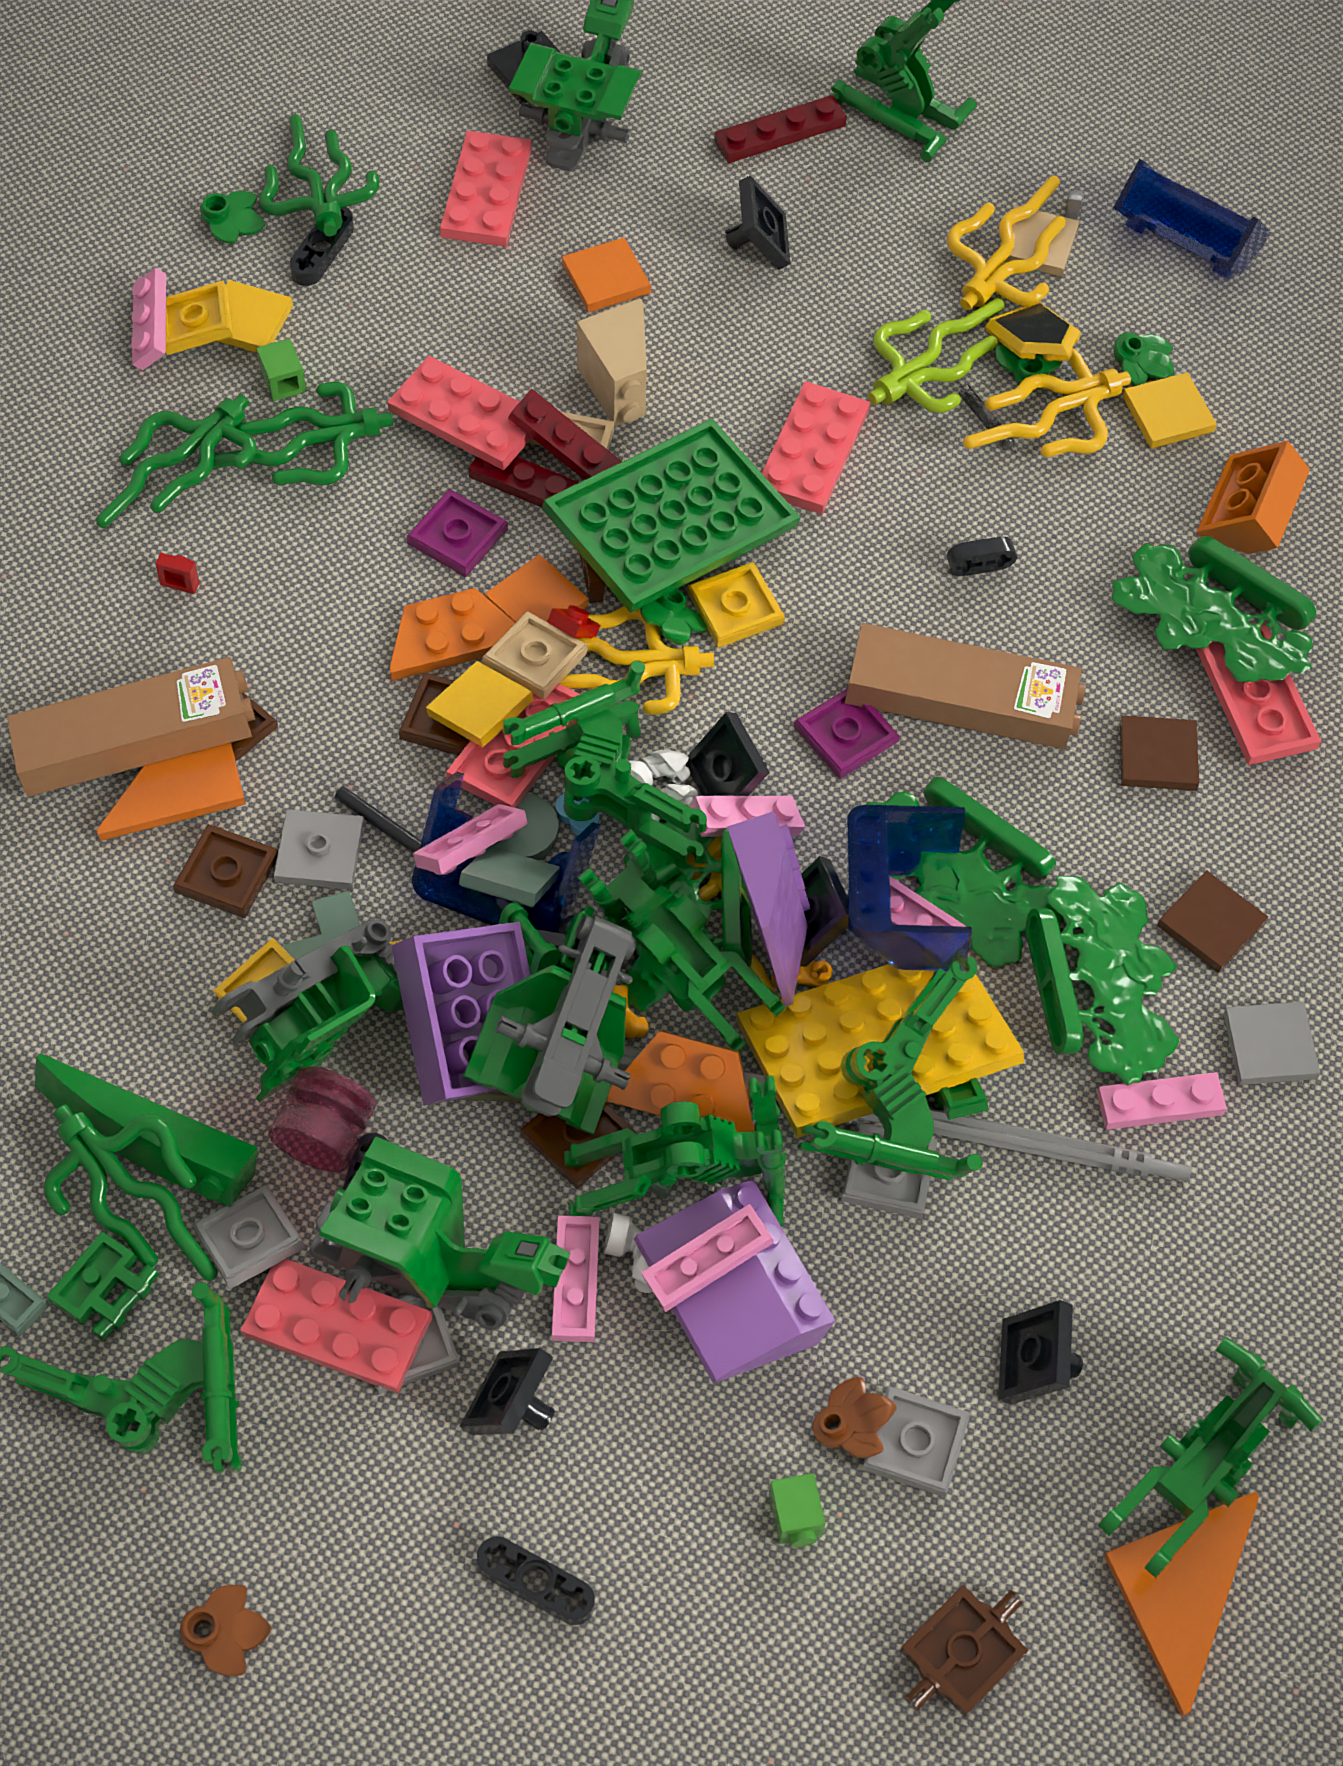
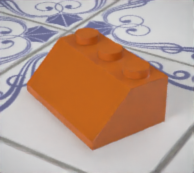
M1288 440L1229 455L1197 529V534L1200 537H1212L1225 546L1246 554L1278 548L1310 468Z

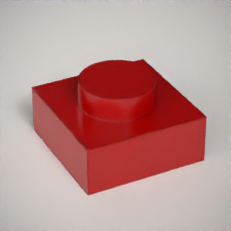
M161 552L155 563L160 585L195 594L200 584L195 561H191L181 555L173 556Z
M569 605L568 609L552 608L547 620L548 623L573 638L596 637L601 626L588 618L590 615L588 611L574 605Z

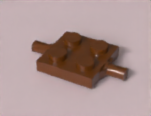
M962 1585L901 1646L900 1652L918 1669L922 1678L904 1696L907 1703L910 1704L922 1693L912 1705L914 1710L919 1711L937 1693V1695L946 1698L966 1717L1027 1654L1029 1650L1012 1634L1006 1622L1023 1605V1601L1018 1596L1006 1608L1016 1595L1014 1591L1009 1590L992 1608L990 1605L979 1601Z

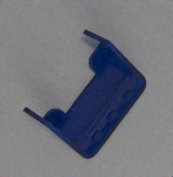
M1140 158L1112 208L1127 219L1126 227L1140 234H1143L1146 229L1214 264L1212 271L1230 280L1232 275L1239 277L1265 245L1271 234V231L1259 219L1252 217L1249 220L1157 173L1146 161Z
M457 771L435 787L419 849L473 819L470 814L455 809L464 773ZM592 822L573 840L570 852L557 853L550 859L549 864L560 867L558 880L534 906L529 907L521 904L528 913L527 919L535 929L556 933L561 920L566 917L582 885L577 877L588 868L600 824ZM476 857L465 860L457 865L456 870L444 875H438L432 871L418 868L415 864L412 875L413 889L419 897L431 903L489 925H498L503 909L508 904L513 903L512 901L459 885L461 872Z
M859 805L848 814L846 826L848 926L856 937L897 969L923 971L943 969L946 971L949 964L956 961L960 964L961 971L965 972L966 970L963 961L968 958L972 927L893 925L891 921L890 875H909L914 873L920 866L921 852L959 853L965 807Z

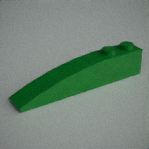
M40 1053L36 1057L35 1087L57 1108L67 1104L74 1114L84 1112L93 1124V1127L101 1135L114 1136L129 1122L142 1115H154L165 1120L176 1135L181 1158L196 1177V1184L190 1190L203 1195L207 1199L215 1200L231 1207L255 1176L258 1147ZM153 1132L142 1133L129 1146L117 1152L148 1171L165 1178L171 1183L180 1185L162 1159L160 1142Z

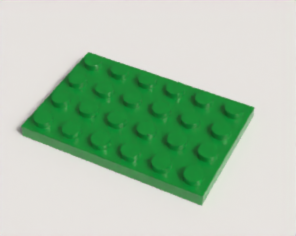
M713 418L545 499L542 510L630 613L795 528L801 518Z

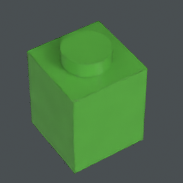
M290 338L257 348L260 372L273 401L306 392L303 367Z
M814 1473L772 1480L768 1494L779 1544L791 1543L792 1547H804L817 1542V1537H822L825 1520Z

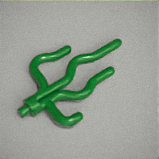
M293 114L289 118L293 148L287 158V168L291 175L309 183L311 197L302 196L282 202H273L278 191L279 180L277 169L272 165H268L264 169L265 186L260 193L259 204L264 212L272 216H282L301 210H310L314 213L318 230L324 232L326 236H334L343 223L340 209L365 202L375 196L380 186L379 175L376 171H369L365 176L366 185L364 187L338 195L339 189L347 182L352 173V163L349 157L340 151L336 131L330 129L325 133L327 154L331 162L336 164L339 169L327 182L324 192L322 179L318 172L300 164L306 153V142L302 118L297 114Z
M326 382L319 384L316 392L321 397L339 396L343 410L342 415L327 416L312 408L292 407L272 418L243 422L237 429L253 436L281 430L295 421H306L322 428L300 433L283 449L276 452L257 449L256 455L250 463L263 466H279L291 461L307 446L334 441L333 455L335 464L331 469L316 471L308 468H294L277 471L272 475V481L276 485L304 482L323 486L336 483L348 471L349 458L347 446L349 443L362 436H367V438L380 436V428L394 426L392 413L377 414L376 407L362 409V411L357 412L355 396L349 386L341 382ZM241 450L214 454L213 469L234 466L233 460Z
M239 394L234 400L224 398L215 407V411L211 415L201 420H190L172 411H160L146 418L139 427L136 439L119 456V461L124 466L131 465L150 444L153 432L163 425L173 426L191 435L175 450L153 455L139 463L133 471L129 485L97 516L96 524L100 528L108 527L139 496L150 473L160 468L182 463L199 447L200 462L198 466L192 471L175 478L152 500L150 508L153 512H162L181 492L201 483L208 477L214 465V448L223 438L243 448L234 458L233 464L237 469L245 468L253 460L257 452L255 440L250 435L237 429L246 418L243 410L250 404L249 400L242 394Z
M67 1104L59 1107L53 1113L61 1124L56 1133L71 1152L52 1168L45 1178L43 1186L44 1196L53 1211L58 1215H65L70 1210V1204L61 1192V1183L82 1165L90 1177V1207L96 1221L105 1230L121 1236L144 1266L146 1264L152 1267L156 1266L158 1256L139 1230L130 1221L116 1216L110 1211L106 1199L108 1188L107 1172L115 1184L126 1194L137 1198L152 1199L160 1204L163 1209L166 1228L174 1242L205 1281L215 1280L218 1270L184 1226L180 1205L174 1194L163 1185L134 1179L113 1153L129 1146L142 1133L153 1132L160 1142L162 1159L167 1168L183 1188L191 1189L196 1184V1177L179 1154L177 1138L171 1126L160 1117L142 1115L129 1122L114 1136H104L93 1127V1124L84 1112L74 1114Z

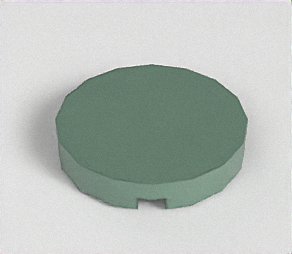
M526 794L517 808L525 810L528 824L515 831L511 838L498 841L491 845V847L540 860L551 852L556 839H558L559 823L557 813L549 802L537 795Z

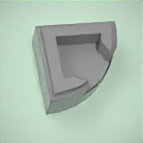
M1071 190L1069 192L1065 212L1066 218L1078 220L1083 190Z

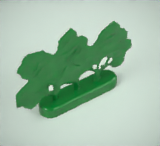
M1199 537L1190 546L1188 557L1195 568H1188L1182 563L1179 550L1173 545L1161 544L1153 546L1150 543H1144L1132 556L1140 576H1129L1112 582L1114 590L1112 600L1115 604L1135 614L1160 615L1161 621L1154 632L1163 650L1178 649L1182 645H1187L1190 648H1207L1212 641H1218L1224 645L1225 665L1238 682H1256L1260 679L1267 681L1283 680L1290 672L1301 674L1305 670L1312 668L1306 657L1308 652L1314 647L1312 638L1305 632L1297 631L1307 628L1316 618V609L1311 600L1212 537ZM1185 574L1195 575L1188 581L1183 580ZM1207 577L1230 591L1209 587L1206 585ZM1239 596L1262 610L1263 613L1258 615L1245 614L1234 606V599ZM1249 619H1259L1256 624L1248 623ZM1264 621H1268L1269 623L1266 626L1272 628L1270 639H1266L1261 635L1260 627ZM1277 621L1281 622L1282 624L1293 630H1282ZM1279 632L1285 635V639L1282 641L1278 640L1277 634Z
M938 776L933 777L923 790L927 802L942 814L939 817L921 815L919 811L920 804L915 796L907 791L895 792L884 803L868 801L866 809L862 812L867 823L858 832V845L863 852L860 859L863 874L874 878L882 870L895 880L904 876L914 875L917 877L920 886L914 892L967 927L971 940V950L976 952L988 965L1001 967L1005 963L1020 961L1023 948V940L1020 934L1026 932L1027 915L1031 909L1052 910L1056 915L1058 925L1064 919L1049 904L1046 897L1052 887L1049 885L1029 886L1022 882L1020 870L1022 869L1035 878H1046L1056 866V860L1052 854L949 781ZM914 815L920 818L917 822H908L909 816ZM952 823H956L979 839L971 850L959 851L949 844L946 829ZM927 824L926 826L930 829L934 825L937 826V829L930 835L918 837L913 833L914 828ZM938 834H941L943 837L940 844H937L934 839ZM986 846H989L1011 861L1012 865L996 871L991 868L982 851ZM1012 879L1015 887L1012 891H1007L1005 886Z
M669 822L661 823L689 840L702 843L704 849L702 863H706L705 867H693L687 862L682 864L675 857L642 839L648 847L645 851L649 854L651 864L655 870L671 860L680 870L678 875L662 885L672 892L677 899L682 894L686 895L704 914L707 920H709V915L713 910L722 909L723 937L713 936L715 941L712 944L716 948L723 946L725 951L737 952L750 967L752 964L751 906L728 829H724L721 835V860L718 861L707 850V846L715 837H701L696 823H691L689 832H683L682 829ZM626 854L623 857V861L627 866L626 863L630 860V858ZM695 872H702L701 877L692 880ZM709 873H722V899L711 902L701 900L699 896L701 881ZM625 919L618 923V926L631 931L632 937L636 938L638 934ZM638 940L635 951L639 954V957L632 967L625 972V974L633 978V981L629 984L623 982V985L628 986V1005H633L637 1010L644 1012L661 1001L665 993H669L683 1011L698 1010L685 995L686 977L681 972L676 976L667 967L666 963L669 959L661 965ZM724 975L702 993L710 1003L711 998L717 995L726 984Z
M1057 876V885L1051 888L1046 897L1049 904L1064 917L1067 925L1060 933L1056 915L1050 909H1031L1026 920L1027 942L1052 1049L1056 1054H1074L1078 1052L1083 1041L1082 1022L1096 1037L1095 1042L1090 1045L1088 1052L1091 1065L1100 1072L1116 1073L1127 1086L1132 1083H1139L1143 1073H1157L1159 1068L1164 1065L1165 1057L1172 1054L1180 1043L1178 1036L1166 1020L1142 1005L1143 995H1156L1162 986L1161 978L1171 975L1177 968V965L1159 946L1143 944L1138 939L1143 926L1148 923L1146 900L1140 893L1132 891L1123 883H1117L1115 886L1108 888L1104 896H1099L1082 877ZM1081 927L1084 931L1083 934L1073 935V929ZM1062 942L1078 948L1080 955L1077 961L1078 967L1075 971H1069ZM1072 980H1084L1093 989L1094 1002L1088 1010H1078ZM1099 1005L1104 1007L1102 1014L1094 1012L1095 1008ZM1093 1017L1104 1019L1113 1025L1115 1029L1114 1034L1111 1035L1099 1029V1022H1093ZM1099 1036H1104L1110 1040V1044H1102Z

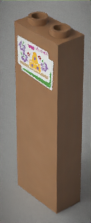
M862 623L845 704L863 707V704L871 705L878 711L1065 749L1070 735L1077 736L1081 714L1075 713L1076 705H1082L1086 684L1080 683L1082 671L1080 667Z
M231 657L7 716L16 773L27 797L252 737L249 721L255 720V715L250 698L243 699L242 693L248 692L243 670L235 671Z

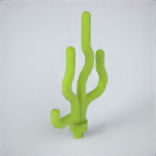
M995 298L964 318L947 320L938 324L930 332L927 350L906 364L902 355L887 342V338L893 335L907 334L918 329L931 320V313L928 310H921L908 319L890 321L880 326L873 337L874 348L890 362L893 369L889 374L874 381V390L867 395L870 403L877 405L882 402L885 405H890L906 393L929 412L945 413L957 407L961 402L959 394L952 393L943 399H936L919 385L927 381L953 382L963 378L969 373L975 360L996 348L998 339L991 335L968 348L954 367L938 368L927 366L939 357L942 349V338L949 334L964 333L1003 310L1005 306L1004 301L1001 298Z

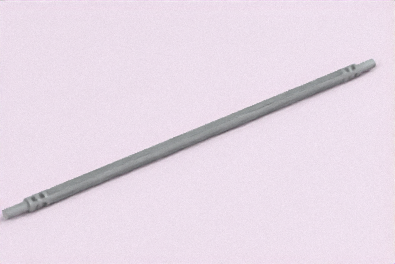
M625 1046L624 1055L617 1069L626 1070L643 1049ZM743 1070L744 1082L749 1095L748 1080L756 1078L757 1082H764L765 1076L764 1074ZM930 1109L934 1122L933 1134L1147 1178L1148 1174L1185 1182H1189L1191 1166L1151 1158V1153L969 1116L948 1120L945 1111ZM874 1113L860 1117V1119L880 1123L879 1118Z

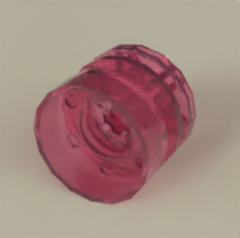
M307 1066L301 1068L294 1079V1086L290 1087L286 1096L289 1104L281 1106L268 1136L271 1142L282 1152L301 1163L323 1171H346L359 1144L356 1135L364 1133L369 1123L368 1119L371 1118L377 1106L375 1099L364 1087L337 1072L320 1067Z

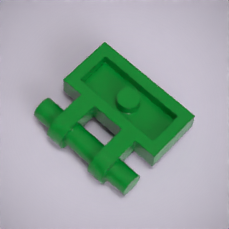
M102 1231L46 1297L51 1304L81 1325L94 1312L101 1319L92 1328L91 1332L100 1340L105 1341L114 1329L119 1330L127 1321L126 1314L139 1299L144 1301L152 1291L150 1286L157 1279L159 1273L148 1264L145 1265L137 1276L129 1271L137 1261L135 1253ZM119 1283L126 1289L113 1305H110L104 1299L116 1284Z

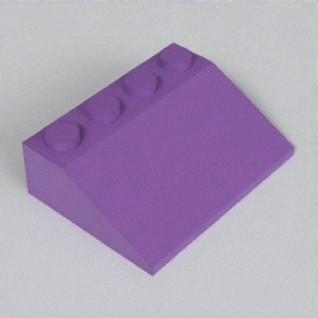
M773 811L727 826L766 954L783 1004L787 1007L793 1004L808 927L804 911L811 908L805 892V885L799 870L800 866L794 851L795 847L788 825L779 826Z
M520 922L418 935L392 945L423 1106L498 1092L499 1090L492 1088L490 1090L465 1079L463 1075L489 1007L497 992L531 976Z
M754 1179L719 1190L634 1237L635 1243L650 1267L748 1204L752 1206L773 1237L774 1243L672 1308L713 1384L816 1346L835 1323L833 1315Z

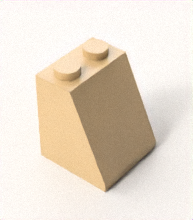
M641 298L577 321V368L609 420L614 421V427L626 422H633L646 413L647 366L644 305Z

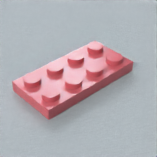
M467 130L440 226L441 238L507 247L532 151V139Z
M429 355L387 401L390 412L503 471L531 440L527 433L508 419L510 413L520 401Z
M804 381L762 471L763 476L789 504L823 515L868 415L870 401Z
M1264 621L1260 627L1261 635L1266 639H1270L1272 635ZM1212 641L1207 648H1195L1248 766L1319 748L1321 739L1290 673L1283 680L1267 681L1260 679L1256 682H1238L1225 665V649L1222 643Z
M558 684L544 700L532 693L534 701L516 717L523 719L549 708L553 703H561L580 694L561 684ZM557 726L531 737L519 745H512L511 733L506 735L503 733V729L483 748L470 741L446 771L447 781L495 806L502 804L517 808L556 755L526 767L525 773L518 778L511 777V766L508 768L503 766V755L508 751L519 749L547 737L552 731L554 733L561 731L566 726Z
M288 1259L270 1268L240 1330L243 1337L370 1384L380 1385L386 1390L399 1394L404 1377L412 1365L422 1337L424 1338L432 1320L431 1311L368 1288L361 1289L354 1303H347L349 1295L345 1301L339 1296L340 1290L346 1283L344 1279Z

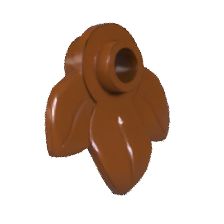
M862 1377L848 1379L831 1392L828 1407L821 1410L814 1418L812 1425L814 1436L822 1446L830 1449L843 1448L852 1457L867 1458L883 1452L884 1449L876 1431L883 1427L893 1416L897 1409L896 1404L883 1395L875 1393L866 1394V1384ZM833 1422H841L840 1426L834 1430L826 1428Z
M232 1584L216 1589L212 1592L204 1606L195 1607L183 1617L180 1624V1636L185 1646L191 1651L201 1653L206 1666L216 1674L230 1677L245 1674L246 1660L243 1651H249L260 1645L272 1630L271 1625L260 1614L244 1608L247 1598V1588L244 1585ZM207 1623L211 1625L212 1629L208 1636L200 1638L195 1635L196 1628L200 1624Z

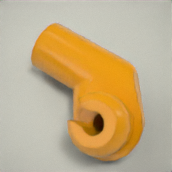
M813 960L807 967L800 966L796 984L811 987L827 984L833 974L831 965L823 960ZM772 974V983L777 990H779L774 974Z
M614 985L612 992L626 998L625 1038L644 1037L648 1032V1021L645 1017H637L628 1008V986Z

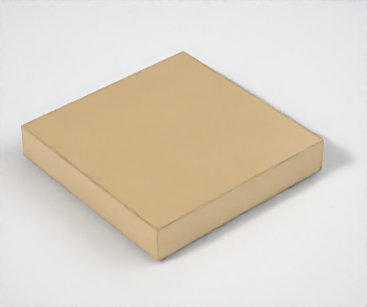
M1037 210L1029 218L1016 222L1012 226L1014 249L1004 263L1027 259L1033 256L1037 238L1058 215ZM1064 217L1066 220L1064 228L1049 244L1048 257L1036 271L1063 277L1080 221Z
M527 611L483 656V664L527 688L544 700L585 657L588 645Z

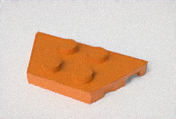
M476 588L405 605L390 664L391 680L394 681L483 658L515 622Z
M662 1030L654 1036L624 1071L631 1074L626 1088L621 1090V1088L612 1085L606 1101L659 1116H661V1109L670 1103L692 1102L699 1106L700 1117L710 1114L713 1115V1118L717 1116L721 1120L726 1119L728 1122H735V1131H756L753 1125L747 1086L744 1082L740 1052Z

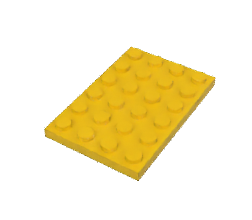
M959 946L943 961L925 952L794 994L793 1004L787 1006L777 1017L769 1013L764 1004L737 1013V1024L764 1076L771 1075L775 1078V1097L797 1138L808 1135L801 1133V1129L804 1126H814L819 1121H827L836 1126L873 1113L872 1108L867 1105L866 1100L860 1095L865 1091L864 1088L849 1083L842 1075L841 1060L849 1050L871 1041L882 1042L894 1022L901 1018L931 979L934 971L943 969L945 972L949 964L956 961L960 964L961 971L965 972L966 967L963 961L966 957ZM976 974L965 982L935 1022L913 1067L911 1074L927 1095L938 1092L944 1087L950 1088L968 1082L972 1078H980L1024 1063L1023 1049ZM864 1056L867 1060L866 1064L864 1065V1068L867 1071H870L867 1068V1064L870 1062V1059Z

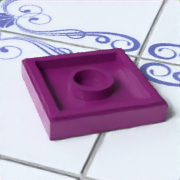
M448 489L407 535V544L467 577L508 530V521Z
M847 689L794 721V728L839 779L898 743L900 735L871 705L863 704V707L845 704Z

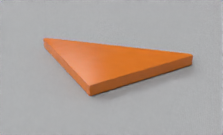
M231 742L145 765L98 827L97 833L100 841L246 805Z
M1257 1491L1235 1499L1229 1507L1223 1504L1208 1510L1209 1516L1172 1557L1171 1562L1156 1578L1144 1567L1184 1521L1108 1551L1104 1555L1181 1718L1191 1712L1259 1500Z

